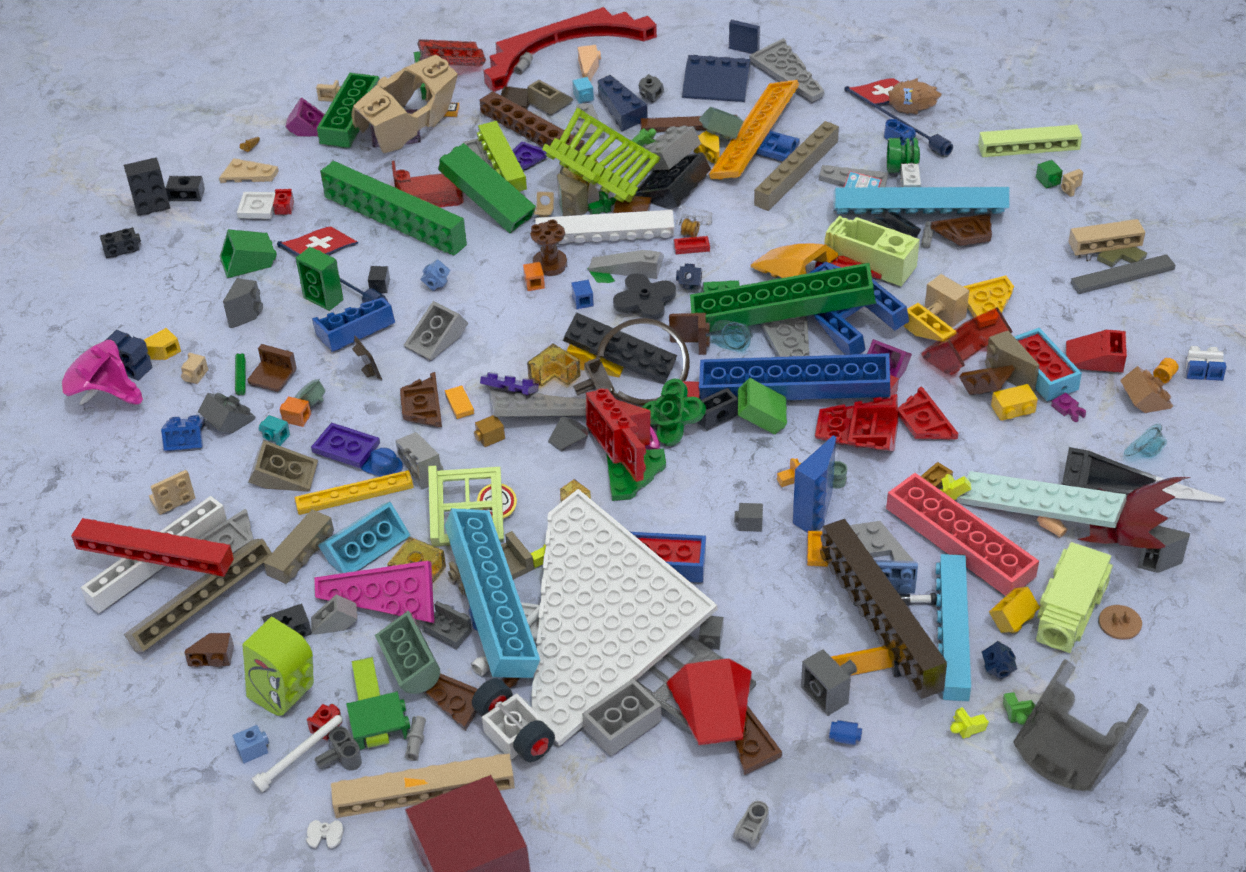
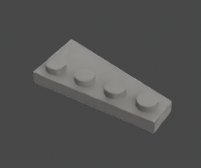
M822 165L819 174V181L837 186L845 185L850 171L882 179L880 187H886L888 173L831 165Z

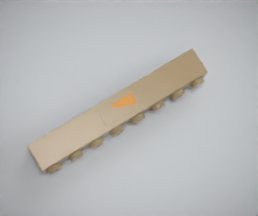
M510 753L331 783L335 817L341 818L417 805L489 775H492L499 791L513 789L515 785Z

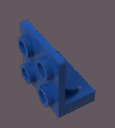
M199 415L188 416V419H181V417L169 418L161 428L164 451L202 448L201 427L205 422V418Z

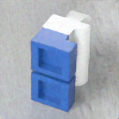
M1191 346L1185 363L1187 379L1204 380L1206 378V380L1223 381L1227 368L1226 362H1223V352H1220L1217 347H1210L1207 351H1200L1198 346Z

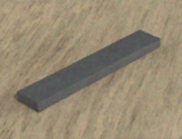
M1166 254L1071 278V284L1078 294L1175 270L1176 265Z

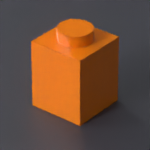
M541 263L523 264L527 291L545 289Z
M288 396L280 406L282 420L287 421L288 424L304 427L311 416L309 401Z

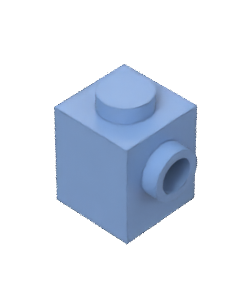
M258 725L232 735L243 764L268 754L266 744H269L268 737L265 731H260Z

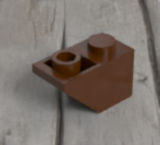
M209 633L185 649L184 654L188 666H230L234 649L231 633Z

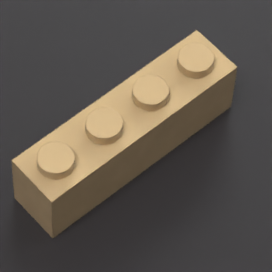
M1138 219L1070 229L1068 243L1075 255L1143 246L1145 230Z

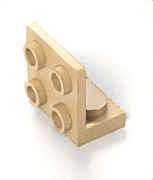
M187 470L152 485V494L149 495V499L159 515L195 499Z

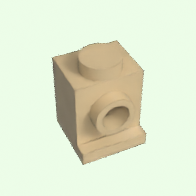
M188 353V360L181 367V378L184 381L195 384L200 382L208 371L205 356Z

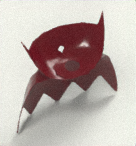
M1191 477L1166 478L1133 490L1126 496L1125 505L1115 528L1090 524V536L1077 540L1103 544L1118 543L1122 546L1136 548H1165L1166 545L1149 533L1154 527L1168 519V517L1156 512L1155 509L1175 498V496L1164 492L1163 489Z

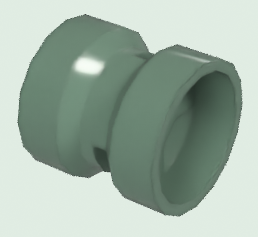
M835 461L833 488L835 489L844 487L847 482V465L840 461Z

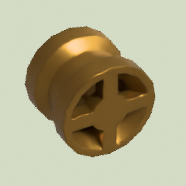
M685 218L681 226V235L686 236L688 234L691 237H697L700 222H692L690 219Z

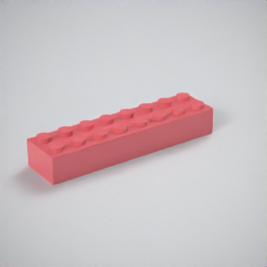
M917 473L912 474L888 492L887 510L947 554L966 555V568L1003 595H1008L1014 588L1026 586L1036 578L1039 565L1038 559Z

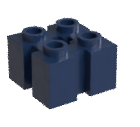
M117 329L106 339L116 343L119 357L123 362L128 377L139 381L153 368L150 356L147 354L146 342L143 339L131 337L128 333Z

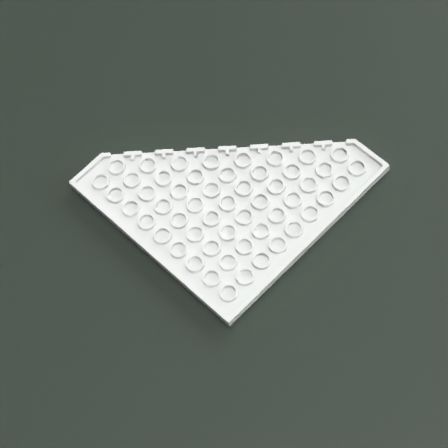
M579 489L548 513V528L545 540L546 550L543 563L544 573L539 607V628L537 629L536 640L540 663L535 671L532 685L531 708L554 732V742L559 747L583 727L582 713L631 679L637 680L718 610L717 604Z

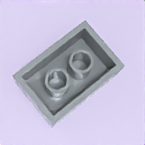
M672 126L666 130L665 134L658 136L655 142L645 146V149L661 157L658 164L656 163L651 170L671 169L701 144L693 126ZM649 158L646 160L645 165L650 161Z
M631 679L582 713L583 729L612 756L662 721L661 704L636 680Z

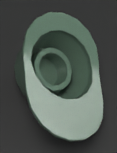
M315 379L306 384L294 398L309 401L311 407L316 403L321 404L324 401L322 397L326 390L319 381L320 379Z

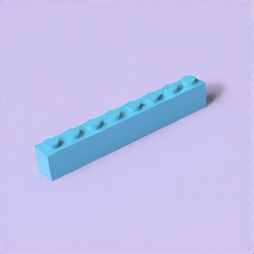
M941 554L940 562H936L935 575H939V578H936V591H940V594L936 596V607H940V610H937V623H941V627L937 628V640H941V644H938V650L947 661L943 700L969 701L971 669L966 555Z

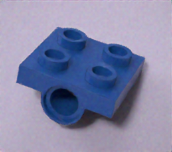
M769 131L757 149V154L784 161L799 146L800 139Z

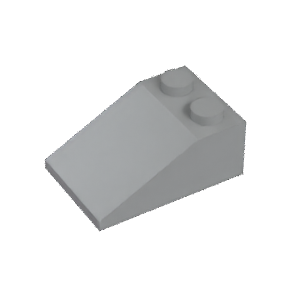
M433 301L404 346L432 360L461 336L468 322L459 313Z

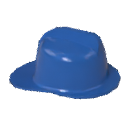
M385 447L373 450L361 469L381 477L401 472L403 463L393 450Z

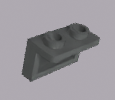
M437 601L434 604L435 623L425 622L423 630L458 648L472 632L471 620L465 613H460L449 605Z

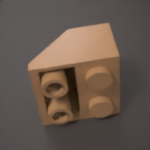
M1137 366L1120 380L1134 406L1144 413L1171 409L1173 407L1170 401V394L1162 387L1164 386L1163 382L1158 377L1154 378L1147 369L1143 370Z

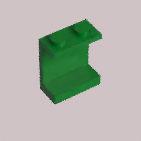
M398 691L346 703L353 738L360 750L365 749L363 738L402 729L404 739L407 738V729H411L408 716H403V712L407 711L404 699H399Z

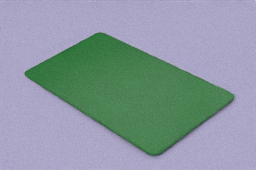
M589 271L597 283L615 282L609 273Z

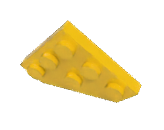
M1006 275L963 286L969 290L967 308L980 327L998 322L1014 291V285Z

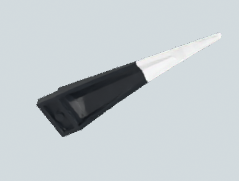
M1069 447L1062 485L1093 490L1102 489L1108 492L1128 495L1139 487L1163 480L1164 478L1135 469L1089 450ZM1178 483L1163 489L1164 492L1175 496L1174 499L1211 502L1226 501L1222 497Z

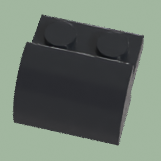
M887 212L884 218L874 217L872 223L917 238L921 231V228L893 212Z

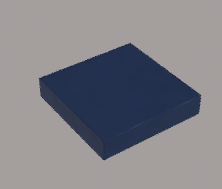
M731 19L729 22V49L749 54L759 51L760 26Z

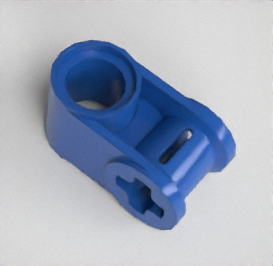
M888 119L885 122L884 138L886 140L888 138H900L901 145H904L906 138L912 140V138L916 137V132L912 127L896 119Z

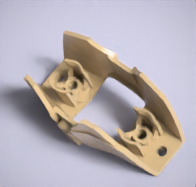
M434 55L403 68L389 78L382 77L377 85L353 106V126L358 127L360 132L363 133L371 123L383 153L401 149L407 141L417 135L418 130L426 125L434 128L447 113L454 93L457 73L448 65L445 59ZM422 83H424L427 91L425 101L429 102L415 113H407L403 107L406 106L415 90L419 89Z

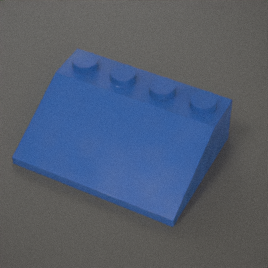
M834 435L795 468L793 524L807 533L808 531L820 530L825 523L833 493L836 437Z

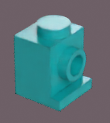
M268 415L259 424L258 430L262 432L263 438L276 442V445L281 446L290 436L287 421Z

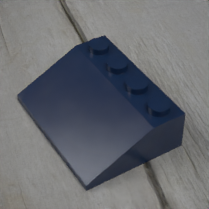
M688 55L682 98L745 102L750 79L751 59Z

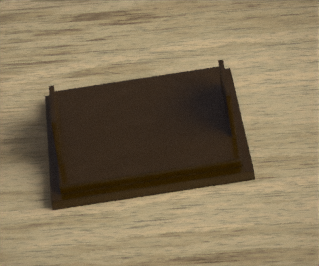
M511 86L503 87L501 96L528 109L530 105L528 89Z
M354 336L355 339L353 340L356 345L352 350L358 357L361 356L366 364L361 371L366 377L375 375L377 379L382 381L373 356L360 340Z

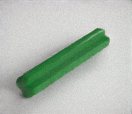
M237 353L235 355L236 395H244L246 393V358L244 353Z

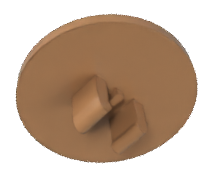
M1111 605L1101 611L1099 625L1103 632L1110 637L1126 640L1140 633L1142 620L1139 614L1128 606Z

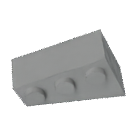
M417 432L395 440L398 455L422 490L428 488V466H436L437 471L444 470L440 463L439 454Z

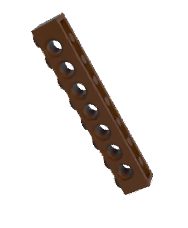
M494 91L479 99L480 112L483 115L497 121L541 147L545 144L550 146L555 138L560 140L565 131ZM570 134L565 144L569 146L575 136ZM581 139L575 150L579 152L584 146L585 141Z

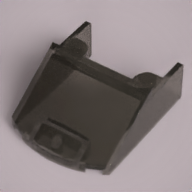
M1064 659L1013 743L1025 762L1044 778L1068 789L1093 791L1126 753L1127 746L1149 710L1143 704L1138 703L1126 723H1114L1107 735L1104 736L1068 714L1075 703V695L1065 684L1076 667L1070 661Z

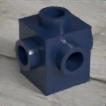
M685 263L684 266H680V270L676 271V281H678L679 285H683V289H693V286L701 287L703 269L695 267V264Z
M999 641L981 652L985 662L984 668L989 675L1002 680L1018 669L1015 662L1016 656L1011 648Z

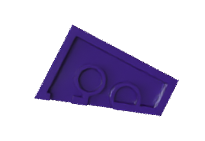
M487 372V375H483L480 378V384L497 388L508 386L509 391H522V394L526 395L537 392L539 389L538 383H533L534 380L523 378L521 381L516 380L515 376L505 375V378L498 377V373Z

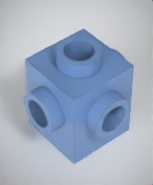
M437 259L423 269L422 272L424 274L420 280L434 291L438 287L442 288L447 283L446 278L451 270Z

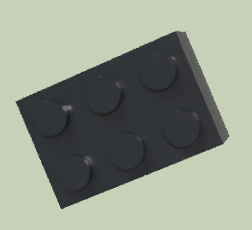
M157 157L124 165L137 216L171 209Z

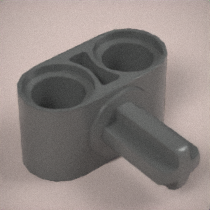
M342 726L335 727L329 733L332 749L314 759L317 767L320 769L337 760L349 771L358 769L362 764L358 744L349 731Z

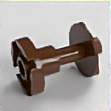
M554 219L532 225L531 239L535 243L543 245L540 251L534 255L533 263L540 262L543 273H546V276H556L563 273L568 265L567 257L554 244L561 242L565 237L564 227Z

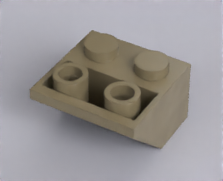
M537 80L527 86L529 103L550 115L573 101V98L541 80Z

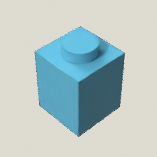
M588 77L572 80L573 94L579 104L594 100L593 86Z

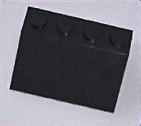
M703 153L687 155L669 170H654L638 186L639 189L634 196L652 198L651 203L662 207H678L681 201L689 196L690 192L698 186V183L706 178L711 168Z

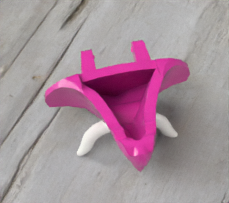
M105 340L96 344L81 354L67 369L62 380V390L66 396H72L89 390L80 401V405L89 401L98 390L108 392L124 402L139 405L143 401L140 389L128 378L123 362L119 357L118 347L112 340Z

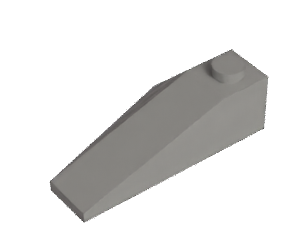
M639 250L592 257L589 271L625 276L640 273L648 278L657 279L664 254L651 250Z

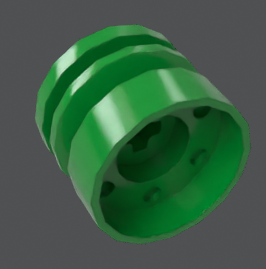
M888 138V173H899L902 164L920 163V147L917 138H912L911 145L909 138L905 139L904 145H901L900 138Z

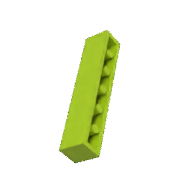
M493 121L478 125L477 139L481 142L483 151H486L487 159L490 160L492 168L519 192L527 190L526 176L498 122Z

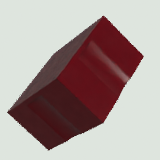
M492 775L405 809L411 841L422 865L428 872H530L527 844Z

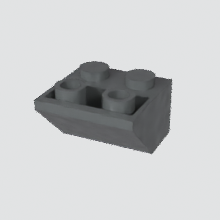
M218 392L216 394L207 393L198 410V413L216 429L228 433H234L256 418L250 412V408L239 403L240 400L232 395L226 397Z
M1159 525L1149 531L1151 535L1160 540L1166 547L1159 549L1142 548L1137 568L1159 573L1183 563L1190 533Z

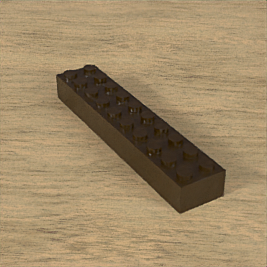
M845 518L824 525L822 527V535L820 536L822 542L820 555L822 560L828 563L831 573L837 576L840 586L846 589L851 602L857 605L860 615L865 617L870 630L876 633L881 646H886L889 649L890 659L898 663L899 671L909 681L911 690L916 692L920 699L943 692L947 661Z

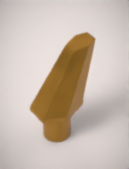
M260 137L246 140L245 143L239 145L240 149L249 152L258 144Z

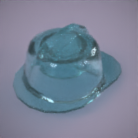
M720 320L711 329V337L714 343L724 349L744 351L750 346L751 338L753 337L749 327L744 323Z
M1155 424L1148 428L1125 449L1124 455L1131 456L1140 453L1145 457H1153L1160 453L1167 445V440L1161 433L1162 425Z

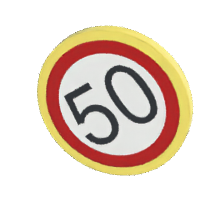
M491 484L485 486L479 492L477 501L492 500ZM502 484L503 519L510 516L517 505L515 492L505 484ZM479 509V510H489V511H490V514H491V517H492V519H493L492 509Z

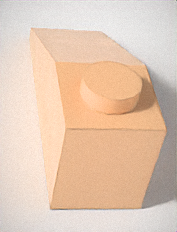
M596 45L578 47V61L582 77H588L591 82L599 67L598 60H601V53L597 51Z

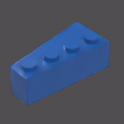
M383 297L362 303L359 308L348 307L342 313L334 314V312H331L325 318H312L316 336L332 352L350 343H354V336L361 339L395 323L392 306Z

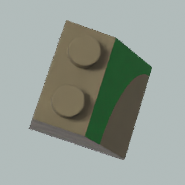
M557 174L558 197L562 215H585L588 212L587 184L565 175Z

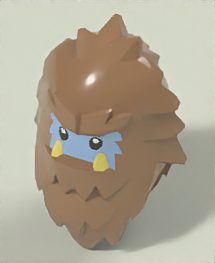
M918 78L896 84L892 90L888 91L889 104L893 105L897 111L916 115L918 111L936 105L942 93L936 91L937 87L930 86L924 82H918Z

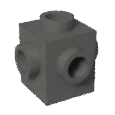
M650 74L642 78L638 84L640 95L653 103L664 93L663 83L657 77H653Z

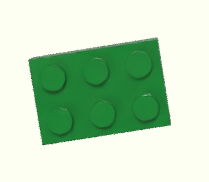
M308 247L295 258L304 299L328 311H331L344 300L337 260L334 257L326 255L320 250Z

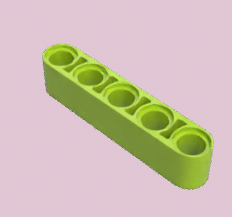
M373 657L352 661L358 699L363 700L380 696ZM388 733L366 738L368 748L390 744Z

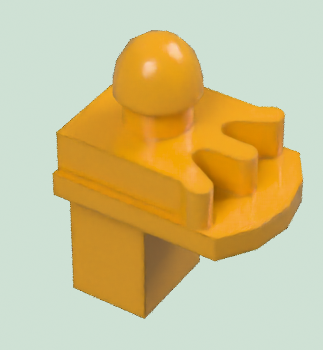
M798 458L790 459V469L777 473V481L781 487L794 484L795 468L801 464Z

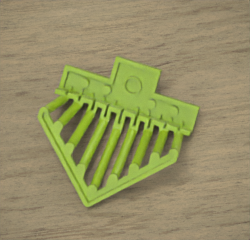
M576 108L560 140L555 138L550 146L545 144L542 150L547 152L545 156L552 160L557 158L560 160V165L593 185L598 183L601 185L600 189L608 194L610 191L616 194L614 198L621 202L624 200L631 202L639 189L637 187L638 184L661 159V157L636 144L579 108ZM581 117L585 121L568 146L565 143L578 118ZM590 124L597 127L580 151L575 150ZM603 131L610 135L589 157L585 156ZM615 139L622 142L618 148L601 162H595ZM618 155H620L614 162H612L607 168H605L607 164H609ZM630 156V158L615 173L612 172ZM639 158L625 176L621 178L620 176ZM649 158L650 161L631 183L628 182Z

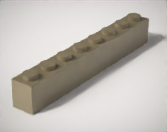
M824 121L754 189V206L769 211L838 143L839 126Z
M263 538L253 539L233 554L234 560L224 577L205 574L127 631L124 636L134 651L144 652L264 563L272 554L271 550Z

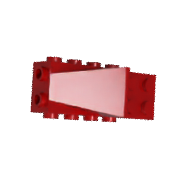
M608 389L587 392V428L613 463L622 462L636 482L644 480V472L646 471L644 455H646L645 446L650 445V410L616 400Z

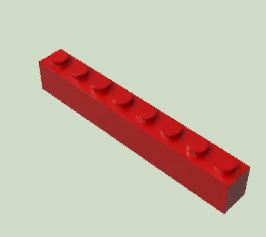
M82 518L71 535L74 545L78 550L223 577L234 560L231 546L225 543L107 523L94 519Z

